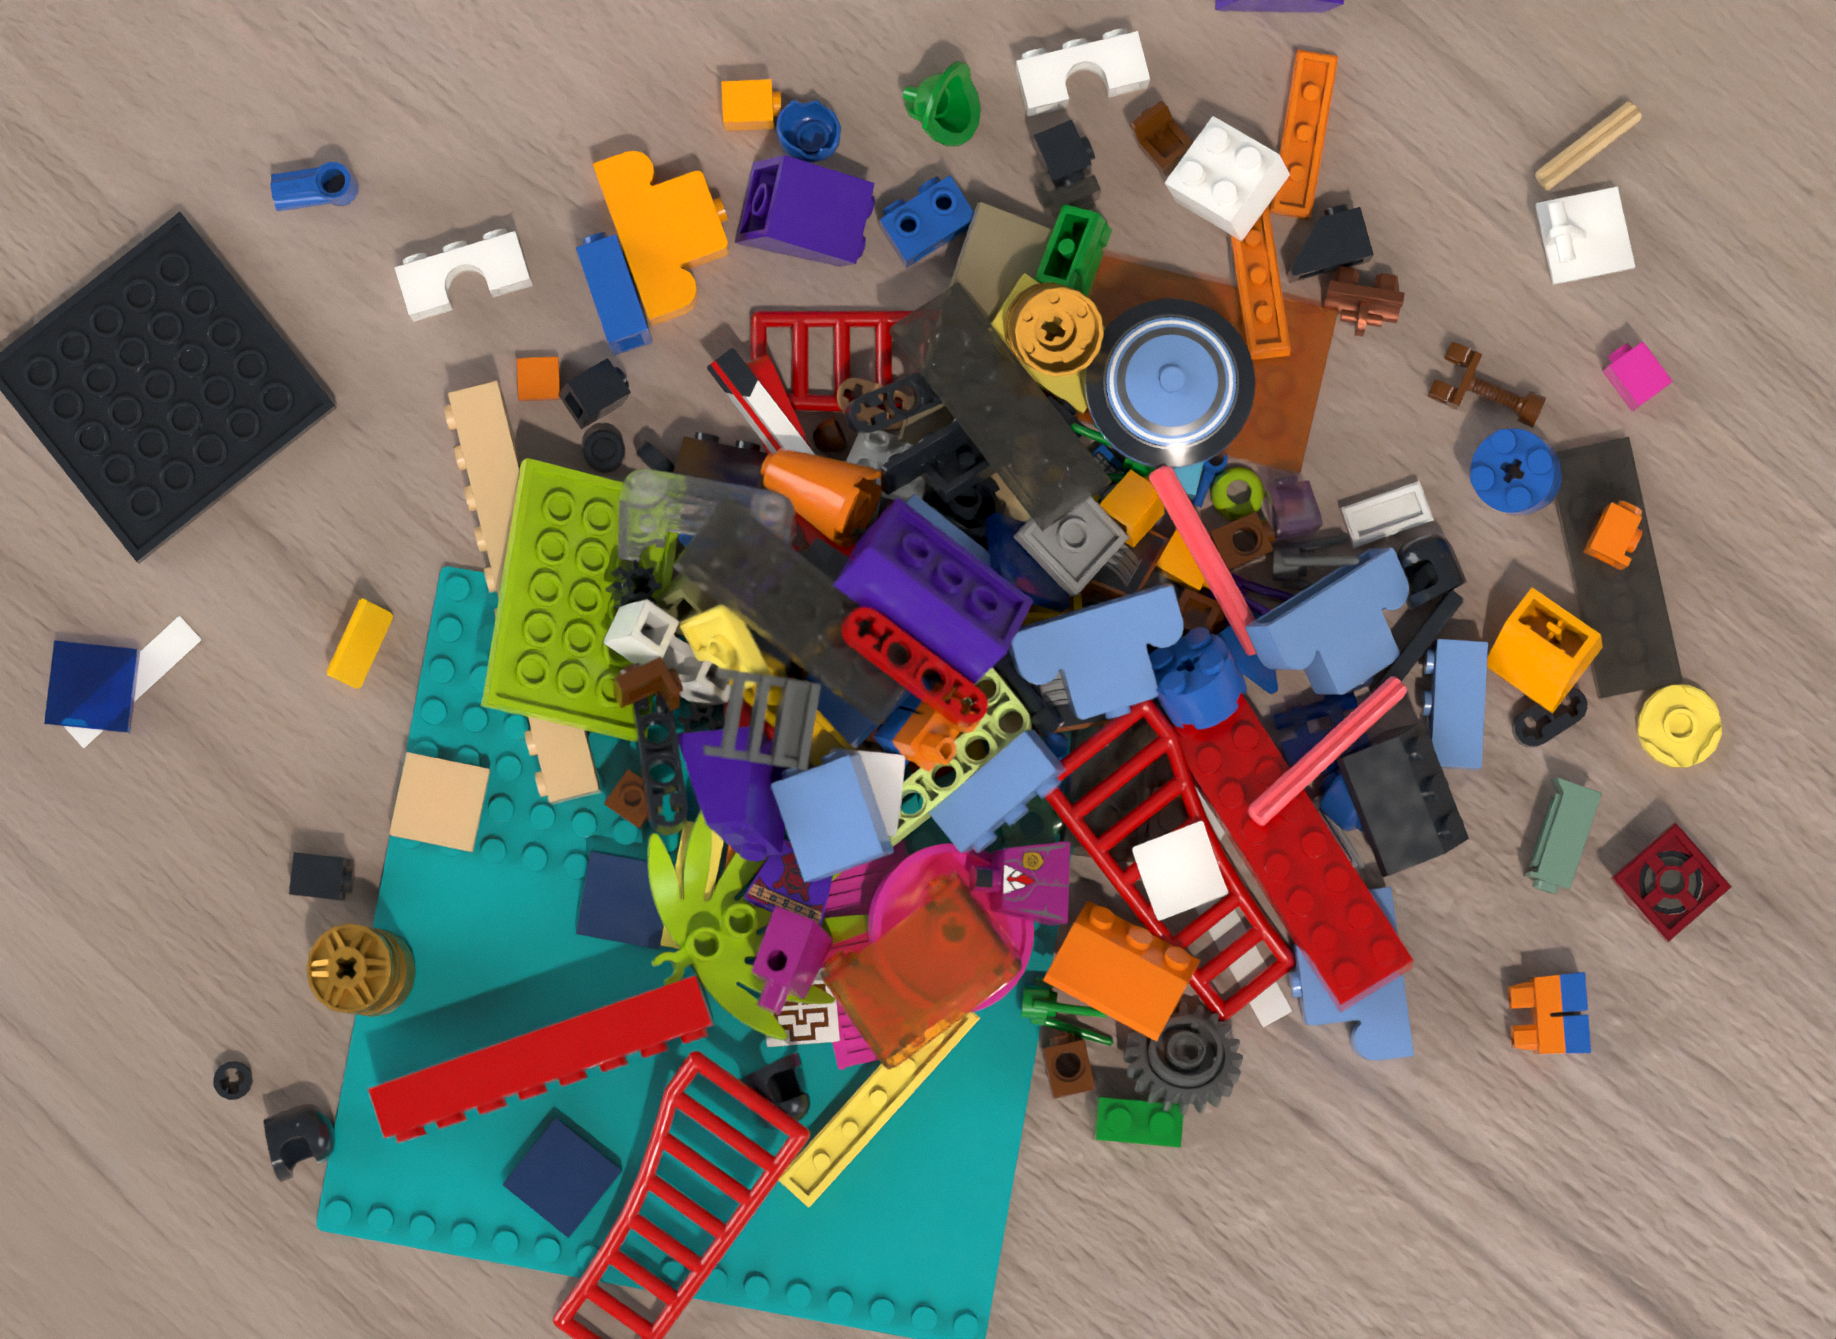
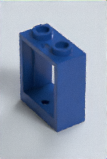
M601 232L584 238L582 240L584 245L576 247V251L613 356L653 343L616 234L607 236L606 232Z

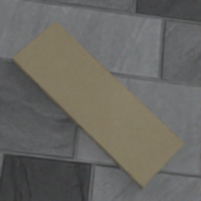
M983 202L977 203L921 370L966 351L981 348L977 343L1021 275L1025 273L1035 279L1053 229ZM974 356L975 364L963 370L958 369V362L954 363V366L958 369L962 378L979 373L983 379V370L988 368L987 361H979ZM999 360V374L990 384L904 419L898 441L914 446L925 435L932 432L936 433L952 423L960 414L974 410L984 404L993 394L1000 391L1003 392L1011 367ZM944 371L934 373L931 379L933 390L940 395L947 394L952 387V380L949 374ZM962 379L963 388H964V387L967 386V384H966V383L963 381V379ZM914 394L912 395L908 410L914 404Z

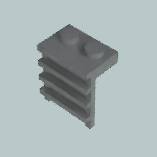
M717 667L716 676L732 679L721 747L704 745L703 754L807 770L821 684ZM745 681L757 683L746 751L735 750L734 747ZM770 685L781 686L771 754H761L759 750Z

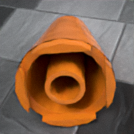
M785 448L779 449L776 453L771 452L761 467V475L764 476V486L832 542L846 549L857 541V539L851 537L856 528L859 527L865 530L882 494L881 485L876 483V479L881 478V472L873 467Z

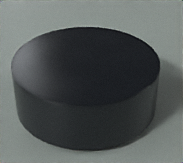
M603 429L595 431L588 436L584 443L583 454L586 462L592 469L601 473H609L622 465L626 456V448L623 440L617 433Z
M645 440L636 450L638 458L661 478L668 479L673 473L675 465L648 441Z

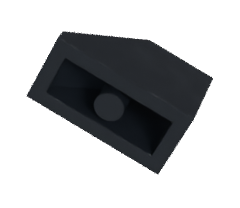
M1342 204L1324 210L1325 216L1319 218L1287 274L1289 283L1334 272L1340 266L1353 267L1370 262L1374 254L1361 207L1349 210L1348 204Z

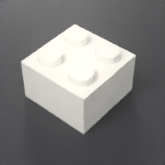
M1212 116L1165 181V185L1176 203L1238 240L1243 241L1287 180L1290 173L1278 153Z

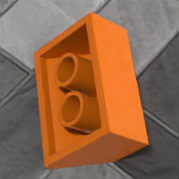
M1087 901L1043 981L1157 1042L1182 998L1200 960L1189 955L1184 949L1173 946L1152 935L1145 928L1135 926L1116 916L1109 909Z

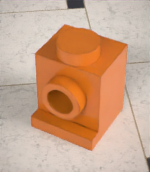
M1619 501L1618 505L1611 502L1604 508L1583 552L1616 569L1623 570L1628 567L1632 558L1624 554L1626 551L1633 553L1642 536L1643 531L1637 528L1642 519V510L1624 501Z

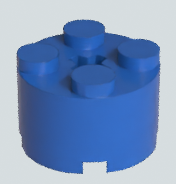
M1500 429L1491 434L1478 446L1471 462L1470 482L1477 495L1491 508L1510 515H1527L1547 507L1554 500L1561 487L1562 470L1555 449L1542 437L1523 429ZM1512 465H1520V470L1524 472L1521 480L1518 478L1512 479V475L1509 473Z
M1194 628L1186 636L1180 637L1175 644L1169 647L1157 648L1149 655L1158 687L1155 689L1158 693L1157 697L1170 721L1177 727L1184 728L1182 724H1193L1196 729L1214 726L1235 712L1238 708L1236 700L1240 696L1241 691L1245 695V679L1226 643L1219 636L1211 634L1207 628Z

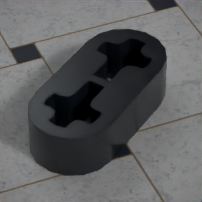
M1574 687L1566 695V699L1574 697L1577 701V705L1573 707L1575 713L1573 717L1569 713H1564L1554 718L1552 713L1538 703L1532 705L1515 718L1512 724L1514 739L1520 745L1527 748H1535L1545 744L1585 716L1587 712V699L1585 695ZM1545 716L1549 723L1538 730L1540 735L1538 740L1533 735L1528 737L1523 735L1522 730L1526 727L1524 720L1527 717L1531 722H1534Z

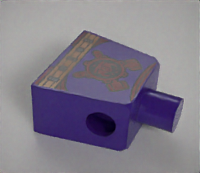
M783 840L782 855L769 856L748 888L743 901L773 913L775 906L812 919L821 926L833 875L819 881L804 882L792 844L787 840Z

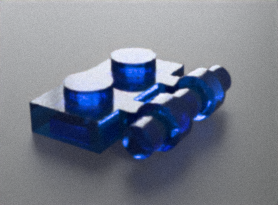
M1353 691L1343 695L1326 694L1323 695L1324 700L1301 706L1300 702L1287 705V710L1272 714L1276 730L1290 726L1294 729L1296 738L1280 742L1285 761L1290 768L1345 719L1343 711L1358 707ZM1329 716L1331 728L1314 733L1309 732L1308 721ZM1367 732L1360 736L1338 758L1369 741ZM1335 759L1319 775L1340 770L1337 760Z

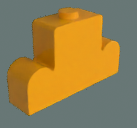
M627 151L593 163L596 176L651 326L690 312L697 304L698 289L695 279L686 270L724 257L730 251L728 240L721 224L728 221L721 198L712 199L704 175L698 170L655 185L656 176L653 164L649 157L642 152Z

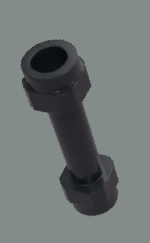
M1008 650L992 668L997 674L1000 673L1033 716L1031 719L1032 724L1045 738L1060 728L1064 722L1052 705L1046 707L1030 684L1017 674L1010 651Z

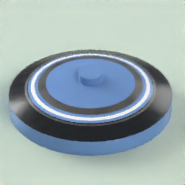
M1169 298L1152 300L1136 305L1119 315L1103 331L1104 336L1100 351L1086 369L1085 394L1091 417L1097 429L1113 448L1127 458L1149 467L1159 468L1165 465L1172 467V469H1180L1203 463L1230 445L1249 417L1253 406L1256 384L1250 352L1244 340L1230 322L1202 304L1183 299Z

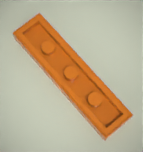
M1299 49L1296 52L1279 155L1290 175L1271 200L1270 214L1309 221L1311 219L1339 56Z
M1268 204L1243 241L1230 235L1245 342L1252 360L1290 356L1291 352Z

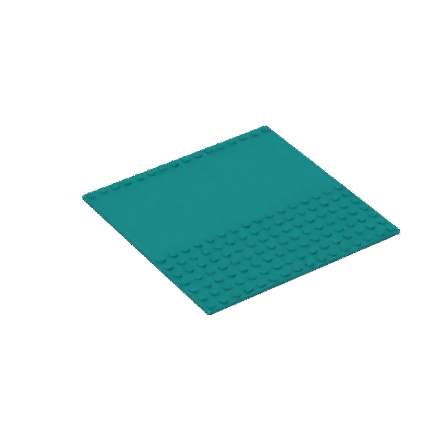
M447 566L440 571L406 753L409 752L491 769L474 852L391 835L389 837L372 928L391 931L404 940L413 954L416 974L410 994L404 1003L391 1013L376 1017L355 1016L334 1126L335 1149L328 1158L316 1226L323 1232L581 1278L621 1213L636 1180L655 1125L664 1090L691 1052L699 1051L738 1079L783 1057L799 1052L803 1064L797 1067V1077L805 1093L809 1092L810 1108L804 1118L798 1122L808 1128L810 1137L797 1156L886 1058L848 1066L840 1070L837 1066L832 1042L768 1047L765 1034L752 1029L728 1013L702 985L715 1026L707 1028L708 1037L688 1044H683L681 1037L666 1042L668 1051L647 1058H642L640 1052L626 1056L627 1065L607 1072H601L600 1066H596L586 1070L587 1079L567 1086H560L559 1080L545 1084L547 1093L521 1101L518 1094L505 1098L506 1107L479 1115L477 1108L465 1112L466 1121L438 1129L436 1122L424 1126L426 1135L409 1141L397 1143L396 1137L384 1138L368 1091L369 1088L665 986L663 981L673 974V966L670 962L663 961L660 965L653 967L651 962L659 954L664 952L675 953L680 950L666 946L654 949L576 934L590 851L592 849L648 859L649 837L656 833L663 842L672 864L676 866L682 830L672 835H662L651 827L649 820L643 829L640 830L604 805V802L627 769L642 778L637 742L587 731L602 792L557 804H551L548 796L540 797L535 779V772L541 771L538 755L530 756L524 734L525 731L531 730L529 718L481 706L496 620L494 609L498 608L499 602L497 591L489 592L483 572ZM684 634L677 637L681 641L688 643ZM797 665L791 675L796 679L803 680L799 676ZM935 671L934 675L923 676L942 683V678L937 671ZM654 696L651 713L656 712V698ZM680 696L679 708L673 710L677 734L685 731V726L677 721V717L683 716L688 719L693 715L691 711L692 703ZM724 704L714 706V714L712 715L714 721L725 720ZM709 707L702 709L697 708L698 713H706ZM703 719L700 724L692 723L690 728L694 732L710 731L708 729L709 721ZM649 726L648 741L661 743L668 738L669 734L663 726ZM1094 726L1057 732L1064 734L1068 739L1066 755L1093 735ZM1041 735L1040 738L1045 743L1046 737L1043 738V736ZM982 740L986 755H988L990 744L986 740ZM679 747L688 805L687 820L695 822L701 808ZM1088 761L1063 780L1062 793L1071 804L1082 797ZM665 764L655 765L650 770L651 777L659 783L669 782L675 775L672 768ZM908 764L904 766L903 782L912 776ZM956 770L935 779V784L942 788L949 787L956 780ZM918 793L907 794L901 802L902 811L906 814L919 812L923 805L922 796ZM667 794L663 799L662 813L660 814L665 816L666 821H673L675 813L678 812H672L669 801L670 794ZM1036 795L1026 804L1029 811L1011 826L1006 822L994 831V834L997 836L996 840L984 849V851L993 854V851L1006 848L1070 842L1071 860L1075 836L1045 797L1041 799L1039 795ZM932 817L928 818L904 838L908 855L929 846L952 843ZM785 830L784 840L791 842L787 830ZM726 842L723 845L716 884L724 871L728 846ZM754 874L734 897L735 901H738L746 894L757 875ZM1034 922L1032 952L1025 971L1016 985L994 1004L975 1011L980 1019L809 1208L778 1180L693 1299L913 1339H986L1041 1025L1030 1024V1018H1021L1024 984L1035 985V977L1044 978L1053 961L1059 925L1052 926ZM768 925L758 929L756 934H764ZM745 957L744 961L754 959V957ZM691 965L685 968L684 975L680 980L696 976ZM736 982V985L743 988L757 1000L759 999L761 993ZM699 1072L684 1091L774 1156L789 1137L780 1129H767L760 1126L754 1120L749 1107ZM676 1108L669 1133L751 1190L764 1172V1169ZM555 1118L561 1120L623 1170L570 1238L566 1237L502 1185ZM663 1150L656 1174L721 1221L727 1223L740 1204ZM651 1191L648 1192L639 1213L702 1257L716 1237ZM630 1229L619 1248L623 1253L676 1290L679 1289L691 1272L633 1229ZM611 1264L599 1280V1282L646 1290Z

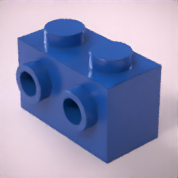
M950 175L943 180H940L938 176L928 180L917 189L920 193L918 196L908 202H905L903 198L899 199L882 211L884 217L879 219L880 229L906 269L968 231L974 211Z

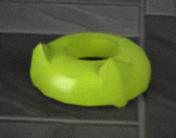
M1230 467L1216 475L1210 491L1211 500L1217 512L1226 519L1235 521L1257 512L1261 508L1265 497L1264 485L1259 476L1250 469L1243 467ZM1234 481L1244 482L1250 489L1249 500L1244 504L1233 503L1227 496V488L1230 483Z

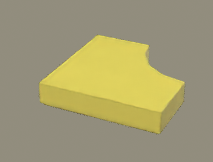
M733 600L693 615L679 623L698 661H710L724 669L772 676ZM745 681L744 689L757 685V683Z

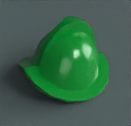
M963 60L955 61L945 72L932 74L922 81L918 87L908 85L904 88L903 99L906 101L904 106L908 116L920 121L922 129L934 141L946 147H956L963 145L973 137L979 126L981 106L978 92L971 80V69Z

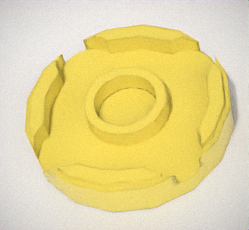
M1670 685L1655 691L1643 703L1637 717V735L1643 750L1654 761L1669 768H1687L1703 762L1716 750L1722 736L1720 712L1716 703L1704 691L1691 685Z

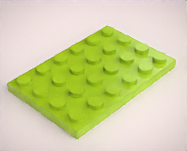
M530 458L521 461L481 706L637 742L632 705L620 708L613 695L614 678L618 676L622 669L634 663L603 643L619 607L616 609L613 607L615 600L612 593L607 592L605 588L616 581L611 571L619 566L626 570L627 564L633 560L638 561L639 568L648 569L652 566L655 568L652 574L655 577L656 583L662 584V588L655 591L652 597L656 598L671 583L684 498ZM634 583L633 587L631 588V590L633 591V593H634L635 588L637 587V586L635 585V583ZM654 694L647 696L649 714L651 713ZM649 727L646 728L645 731H644V735H645L646 739H647Z

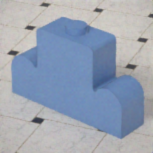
M1394 548L1366 550L1357 556L1359 558L1357 565H1343L1245 626L1262 664L1273 670L1304 669L1316 694L1343 695L1350 690H1358L1371 684L1374 681L1373 675L1395 662L1400 656L1399 649L1382 613V610H1396L1406 602L1409 595L1408 581Z
M1165 583L1019 628L1009 651L1017 674L1030 683L1037 685L1047 684L1054 680L1058 672H1060L1073 715L1080 719H1086L1105 713L1106 719L1130 713L1129 705L1157 697L1158 693L1155 689L1158 687L1146 644L1148 643L1159 648L1175 644L1183 632V619L1173 585Z
M1392 888L1370 889L1369 892L1397 933ZM1293 945L1296 972L1289 973L1292 998L1299 997L1302 1021L1305 1025L1315 1026L1355 1020L1357 1024L1350 1033V1044L1352 1050L1359 1057L1365 1060L1379 1061L1414 1056L1403 975L1339 1013L1297 945Z

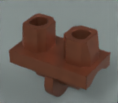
M1338 267L1334 280H1330L1324 299L1323 312L1340 314V321L1355 323L1354 335L1363 337L1366 325L1381 328L1383 321L1397 324L1405 292H1399L1397 275L1377 274L1373 287L1358 285L1359 271L1355 268Z

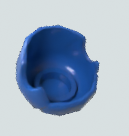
M792 100L779 112L776 131L781 147L788 156L809 163H815L828 159L839 147L841 125L832 110L822 105L818 100L808 103H799L797 100Z

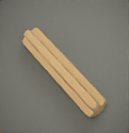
M1631 101L1626 102L1546 163L1535 173L1538 183L1545 190L1552 189L1629 130L1642 118V114L1637 106Z

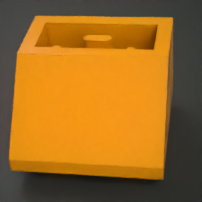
M1532 587L1506 620L1487 657V669L1553 714L1603 648L1602 637L1600 633Z

